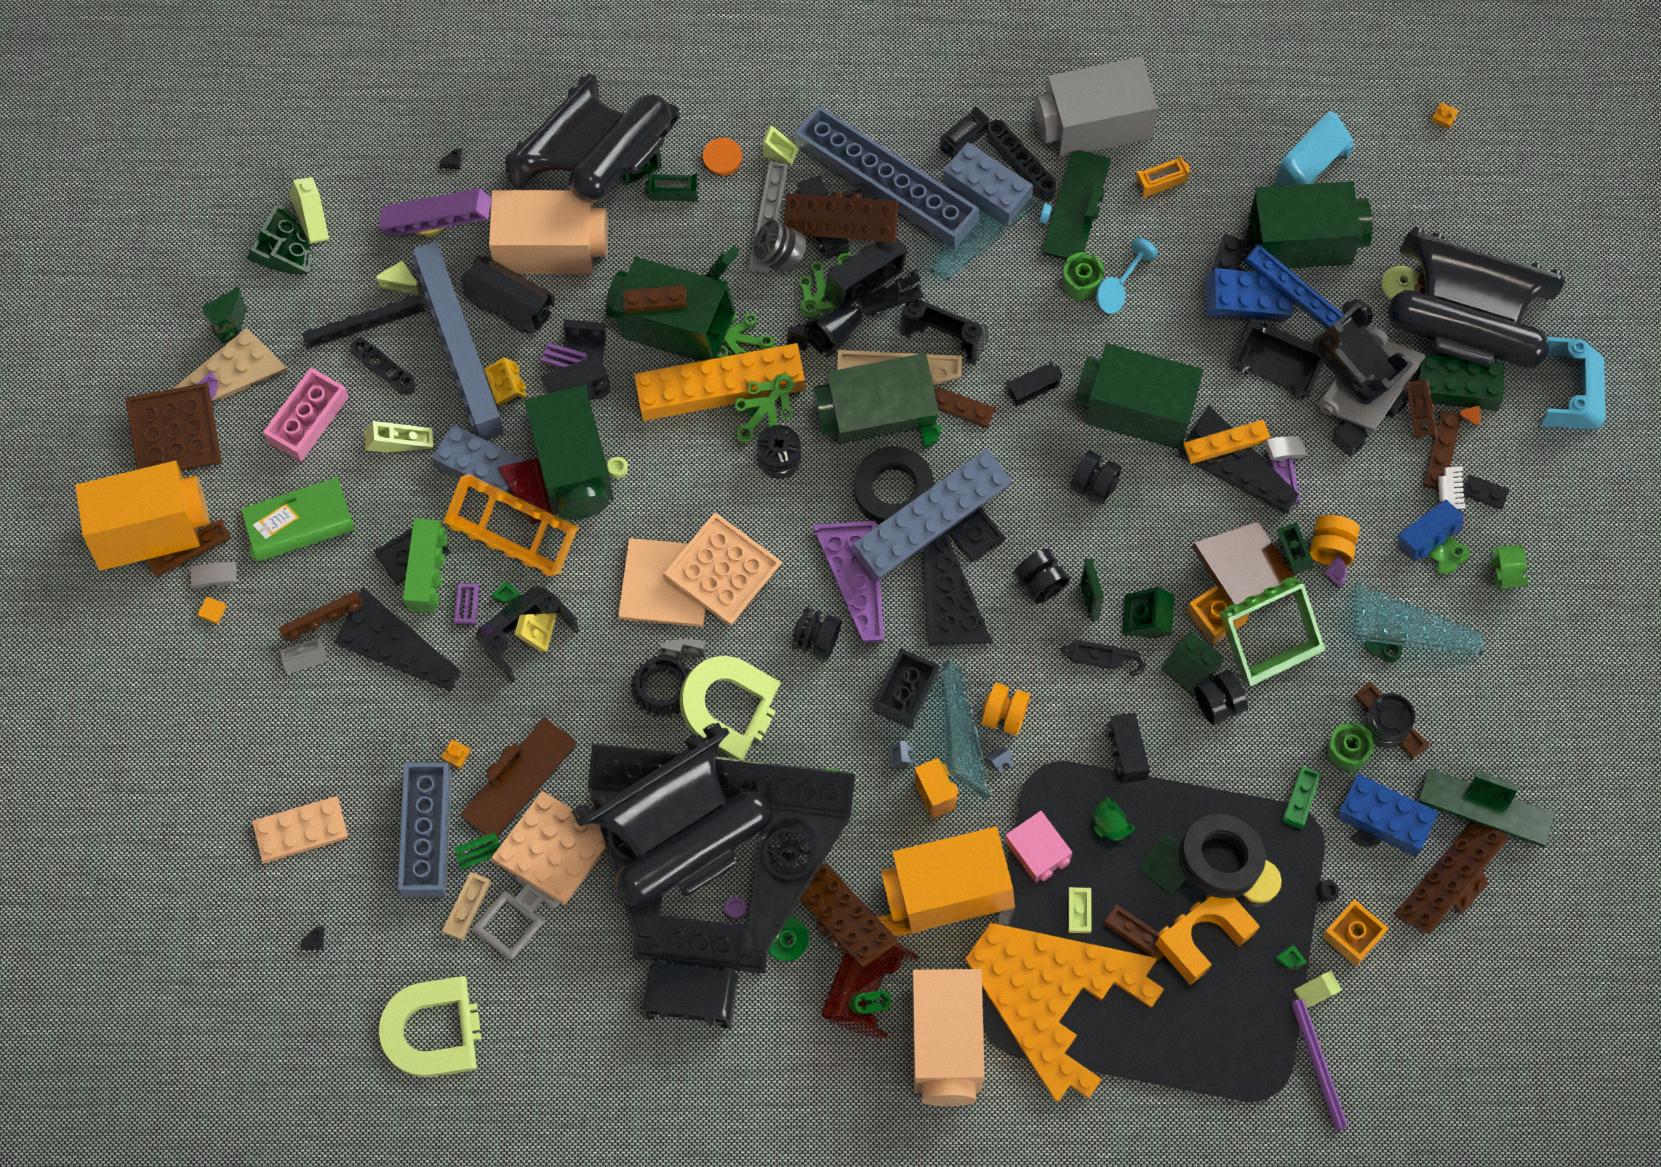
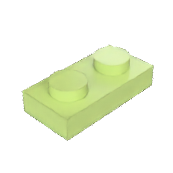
M1069 887L1068 933H1091V888Z

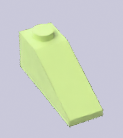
M313 178L293 180L289 196L309 244L328 241L329 236L321 199Z
M373 421L364 431L365 450L387 453L433 448L432 428Z

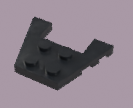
M917 269L910 272V277L905 279L900 277L894 280V285L887 288L883 286L863 296L861 303L865 316H874L883 310L923 298L920 285L901 293V289L921 281Z

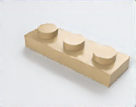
M470 872L442 930L444 934L464 941L492 883L491 880Z

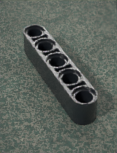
M992 120L988 124V142L1020 177L1033 185V192L1040 200H1052L1056 190L1055 179L1003 121Z

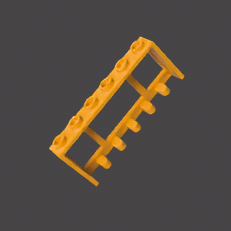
M470 474L460 477L443 521L449 525L450 529L457 532L462 531L472 540H481L491 549L504 551V555L507 557L518 558L528 567H537L541 569V573L547 576H555L562 572L561 569L575 534L579 529L578 526ZM469 486L490 496L479 525L458 515ZM496 500L541 520L530 550L486 529ZM548 524L566 532L555 562L537 553Z

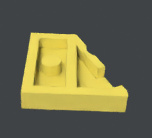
M557 614L520 615L514 635L538 651L547 652Z

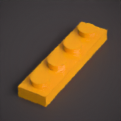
M1263 419L1184 442V449L1190 464L1264 443L1263 441L1271 437Z

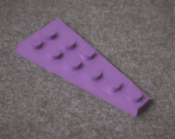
M876 521L813 524L814 532L862 643H883L884 629L880 580L875 583L850 550L853 543L876 528Z

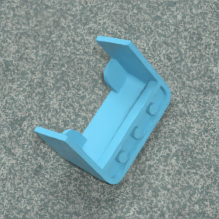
M1332 111L1328 112L1284 157L1274 186L1314 184L1316 178L1339 155L1346 160L1349 158L1350 153L1354 149V140L1338 115Z
M1547 337L1549 340L1547 355L1572 357L1582 360V395H1576L1570 399L1568 410L1548 408L1541 421V426L1599 429L1605 421L1604 357L1582 339Z

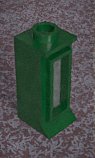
M649 173V181H645V193H649V201H698V173L693 175H651Z

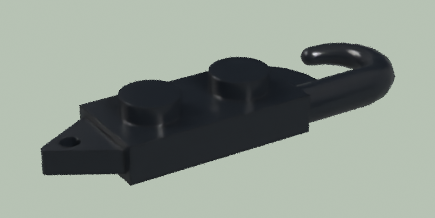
M1075 640V643L1060 648L1061 652L1072 659V663L1114 670L1121 667L1124 659L1128 658L1134 659L1139 663L1138 669L1130 671V675H1138L1145 668V659L1140 653L1120 649L1116 646Z

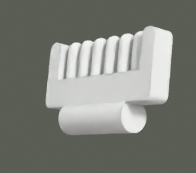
M1445 467L1444 476H1438L1439 502L1447 499L1457 509L1465 508V504H1455L1464 502V499L1460 498L1464 497V494H1454L1464 491L1463 488H1454L1463 486V483H1454L1463 481V478L1459 477L1463 473L1457 472L1462 471L1463 467Z

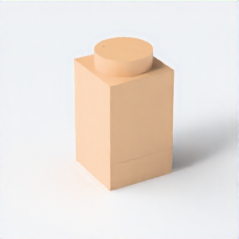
M492 190L489 240L492 259L517 274H593L594 257H607L608 253L607 208H593V203L582 202L574 196L571 190Z
M981 969L913 970L914 1092H921L922 1103L927 1105L962 1106L976 1102V1092H982L984 1082Z

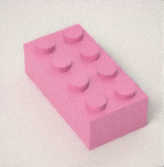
M310 368L263 431L267 443L302 462L349 398L346 388Z

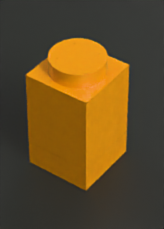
M177 461L75 485L82 534L99 571L200 547L197 528L210 524L204 493L197 475L183 478Z
M997 826L892 851L895 867L881 870L893 922L908 919L911 932L1015 908L1013 887Z

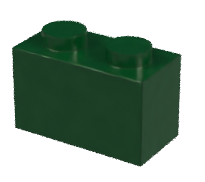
M1295 522L1277 529L1278 539L1293 574L1312 569V557L1298 523Z

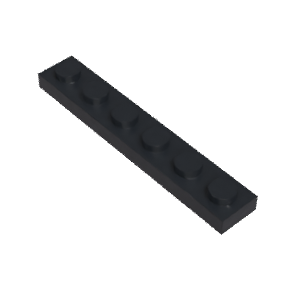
M420 295L416 297L411 296L404 301L389 303L379 309H370L357 316H349L345 320L330 322L320 328H311L302 333L307 349L425 312Z

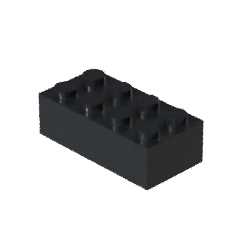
M897 237L895 242L876 241L875 244L864 247L856 256L848 257L843 264L834 266L829 270L824 295L838 310L851 305L903 272L907 248Z

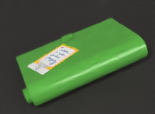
M338 477L241 508L252 545L248 549L252 560L256 559L257 562L355 531Z

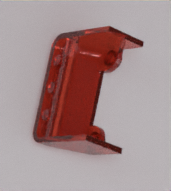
M897 943L871 963L861 967L847 952L843 956L823 1006L822 1017L833 1024L864 1036L887 1038L888 1034L876 1027L877 1018L871 1013H853L850 1009L849 1001L855 994L878 991L884 974L896 972L900 968L902 959L917 960L919 956ZM866 1001L858 1002V1007L867 1005Z

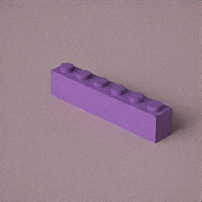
M473 188L468 191H457L452 194L425 197L415 201L409 200L399 204L393 203L382 207L378 228L388 236L395 237L488 220L492 197L480 188Z

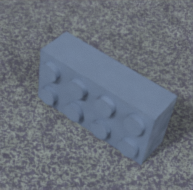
M969 142L966 143L943 172V183L1006 225L1011 223L1032 198L1033 185Z
M454 424L432 456L436 469L460 480L461 476L470 474L513 495L512 491L497 468L526 461Z

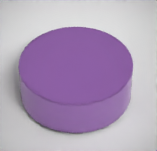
M731 897L725 903L724 908L728 918L739 920L745 916L747 906L742 898Z

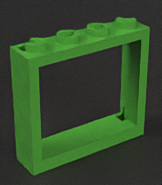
M1295 577L1287 578L1281 584L1275 587H1268L1262 593L1256 596H1249L1243 602L1237 605H1230L1219 613L1241 679L1249 686H1253L1326 651L1304 583ZM1293 592L1309 640L1249 668L1233 620Z

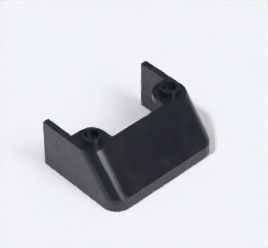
M540 586L528 590L483 624L476 632L479 645L511 682L515 681L512 668L500 653L507 648V635L516 629L520 615L536 614L538 611L550 614L557 611L575 633L579 631L577 619L554 593Z

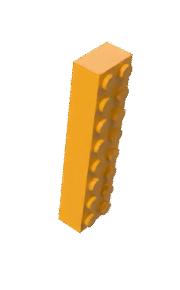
M797 343L634 374L643 421L735 404V400L738 397L745 399L766 397L772 390L759 391V393L753 395L748 392V383L750 381H757L758 383L773 381L778 374L782 373L788 374L793 379L794 386L789 394L806 391ZM785 380L779 382L781 387L787 384ZM755 384L750 386V390L755 391L758 388V386Z

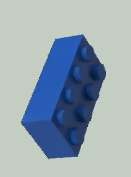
M1215 268L1206 275V315L1242 319L1254 318L1256 320L1284 322L1293 315L1292 300L1258 272Z
M1357 774L1336 819L1359 830L1363 829L1366 833L1369 832L1378 839L1417 857L1439 812Z

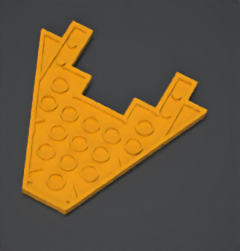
M990 923L965 958L970 969H981L982 988L1057 1103L1069 1087L1089 1099L1102 1080L1065 1054L1077 1035L1060 1024L1059 1021L1080 991L1084 989L1102 1001L1111 986L1115 984L1150 1009L1164 991V988L1146 977L1157 961L1154 957Z

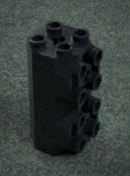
M478 255L471 269L466 271L461 279L464 282V294L474 299L477 307L488 313H495L509 320L510 326L522 333H535L539 331L551 315V312L548 310L550 305L552 307L555 305L554 294L487 256L482 257Z

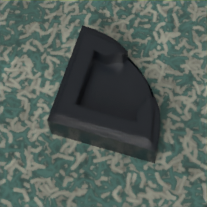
M454 149L444 156L440 161V168L460 170L463 155L462 149Z
M1363 829L1350 837L1352 842L1359 846L1361 845V847H1375L1381 843L1375 835L1369 832L1366 833Z
M316 927L309 932L301 942V950H324L325 927Z

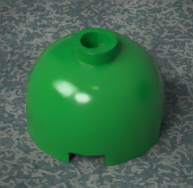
M1108 796L1095 807L1093 820L1096 826L1093 828L1101 838L1105 835L1110 840L1117 841L1127 837L1135 830L1132 824L1129 825L1126 822L1127 816L1114 801H1110Z

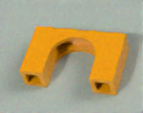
M1207 895V900L1203 903L1197 902L1191 907V912L1187 916L1184 914L1180 915L1174 921V926L1171 928L1166 926L1158 933L1159 938L1155 945L1190 985L1204 975L1212 965L1195 946L1191 937L1192 926L1200 922L1217 924L1238 947L1255 935L1260 926L1235 898H1217Z

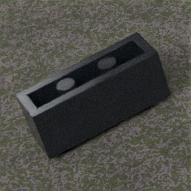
M1136 712L1110 716L1109 724L1106 725V734L1112 740L1110 749L1112 756H1116L1115 771L1117 776L1121 777L1122 783L1148 780L1150 768Z

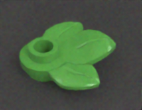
M1449 536L1442 545L1434 547L1427 556L1439 562L1437 574H1446L1455 571L1458 565L1464 564L1469 559L1470 552L1465 545L1459 544L1455 538Z

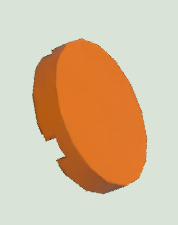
M728 138L712 140L703 150L702 159L704 166L714 175L727 176L733 174L741 166L742 151L740 146Z

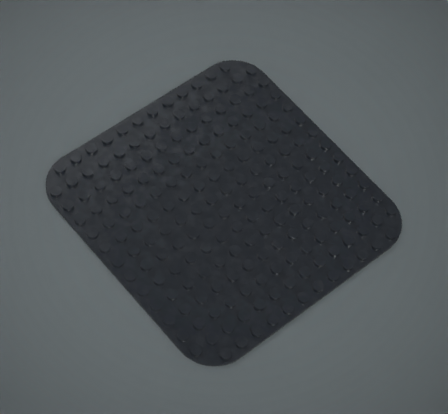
M1052 762L1034 771L1022 789L1015 828L1042 811L1073 852L1070 859L1071 862L1063 869L1058 867L1052 871V876L1047 880L1042 881L1040 879L1035 883L1011 851L1008 871L1013 887L1015 908L999 913L997 923L999 925L1151 957L1105 926L1104 922L1114 907L1118 905L1157 932H1160L1166 926L1169 928L1174 926V921L1180 915L1184 914L1187 916L1191 912V907L1197 902H1205L1207 894L1194 887L1188 879L1183 882L1172 896L1138 867L1164 834H1167L1180 845L1188 829L1195 821L1212 814L1230 815L1252 827L1264 845L1266 860L1275 865L1282 879L1278 894L1269 902L1259 904L1250 902L1243 895L1235 897L1260 926L1255 935L1238 947L1217 924L1200 922L1192 926L1191 937L1195 946L1212 965L1204 975L1191 985L1165 955L1160 962L1156 961L1146 977L1164 988V991L1151 1009L1115 984L1111 986L1102 1001L1082 989L1059 1021L1060 1024L1077 1035L1065 1054L1094 1073L1238 1101L1257 1102L1277 1094L1288 1082L1294 1066L1299 1025L1291 1004L1293 1001L1298 1000L1294 989L1306 984L1318 901L1316 887L1321 880L1325 853L1324 835L1316 819L1308 813L1302 830L1282 822L1288 802L1148 776V780L1122 783L1121 777L1117 776L1116 771L1113 769L1075 762ZM1107 796L1127 816L1126 822L1129 825L1132 824L1135 828L1131 834L1121 840H1110L1105 835L1101 838L1093 828L1096 826L1093 820L1095 807ZM1211 839L1203 843L1202 855L1213 869L1222 873H1234L1242 868V857L1231 843L1220 839ZM1069 887L1091 888V933H1068ZM1294 945L1307 961V964L1299 968H1287L1279 964L1275 958ZM985 992L982 1005L983 1026L989 1039L1001 1051L1014 1057L1028 1059Z

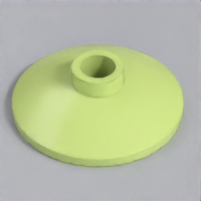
M1407 266L1392 267L1386 271L1382 278V290L1391 300L1403 290H1413L1418 283L1419 274Z

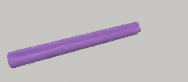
M1303 999L1295 1000L1291 1005L1335 1130L1344 1129L1348 1124L1305 1001Z

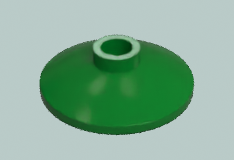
M789 917L769 948V952L776 959L786 962L800 958L806 952L809 945V932L805 924L796 918ZM792 936L793 943L788 944L787 940Z

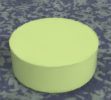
M613 457L607 463L609 475L612 478H623L628 472L627 462L621 457Z

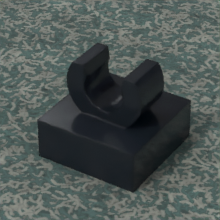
M799 323L797 327L790 326L787 345L797 343L798 349L806 351L809 344L810 331L805 330L804 324Z

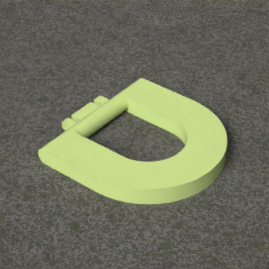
M730 656L713 657L698 664L685 678L680 691L681 713L691 732L695 735L700 734L702 738L706 737L702 730L711 723L719 722L721 727L727 728L730 733L720 743L718 750L733 759L744 760L753 739L762 741L763 735L759 734L758 731L765 734L772 720L766 714L774 716L776 712L769 706L781 683L741 659ZM719 680L729 681L761 699L744 735L717 721L707 711L705 694L713 682Z
M461 976L417 983L404 988L388 1002L380 1019L379 1037L386 1056L398 1069L417 1077H435L477 1069L474 1041L481 1040V1033L473 1034V1032L481 1031L479 1013H471V1011L478 1010L477 1003L469 1004L466 977ZM458 1003L463 1046L425 1052L412 1048L406 1042L404 1036L405 1024L414 1012L423 1008Z

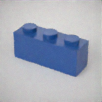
M1445 499L1398 534V547L1415 562L1421 557H1426L1434 547L1442 545L1453 533H1458L1462 529L1463 514Z

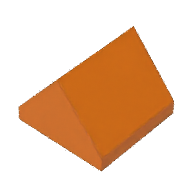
M1480 406L1460 411V415L1473 424L1479 425L1481 423Z

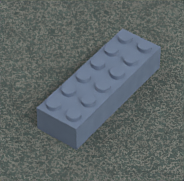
M404 763L398 891L401 897H446L451 769L448 763Z

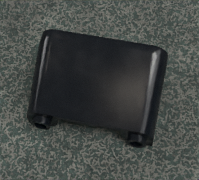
M919 299L906 303L901 312L900 335L910 339L913 333L920 331V333L924 334L927 326L963 340L961 350L967 354L966 362L974 366L976 365L989 338V331L986 326Z
M1358 302L1313 341L1312 346L1316 354L1353 397L1361 404H1369L1387 391L1413 364L1401 353H1395L1389 357L1364 328L1363 325L1368 321L1369 316L1365 308Z
M1254 318L1251 319L1232 361V364L1236 365L1235 370L1244 374L1250 371L1293 390L1292 395L1301 399L1304 396L1309 397L1325 363L1314 351L1313 344Z
M656 959L655 963L650 964L641 1009L643 1019L654 1020L655 1016L659 1014L660 1019H665V1017L706 1021L710 1025H714V1021H716L715 1023L721 1024V1028L732 1030L739 975L735 973V969L729 967H722L721 970L668 964L666 960Z

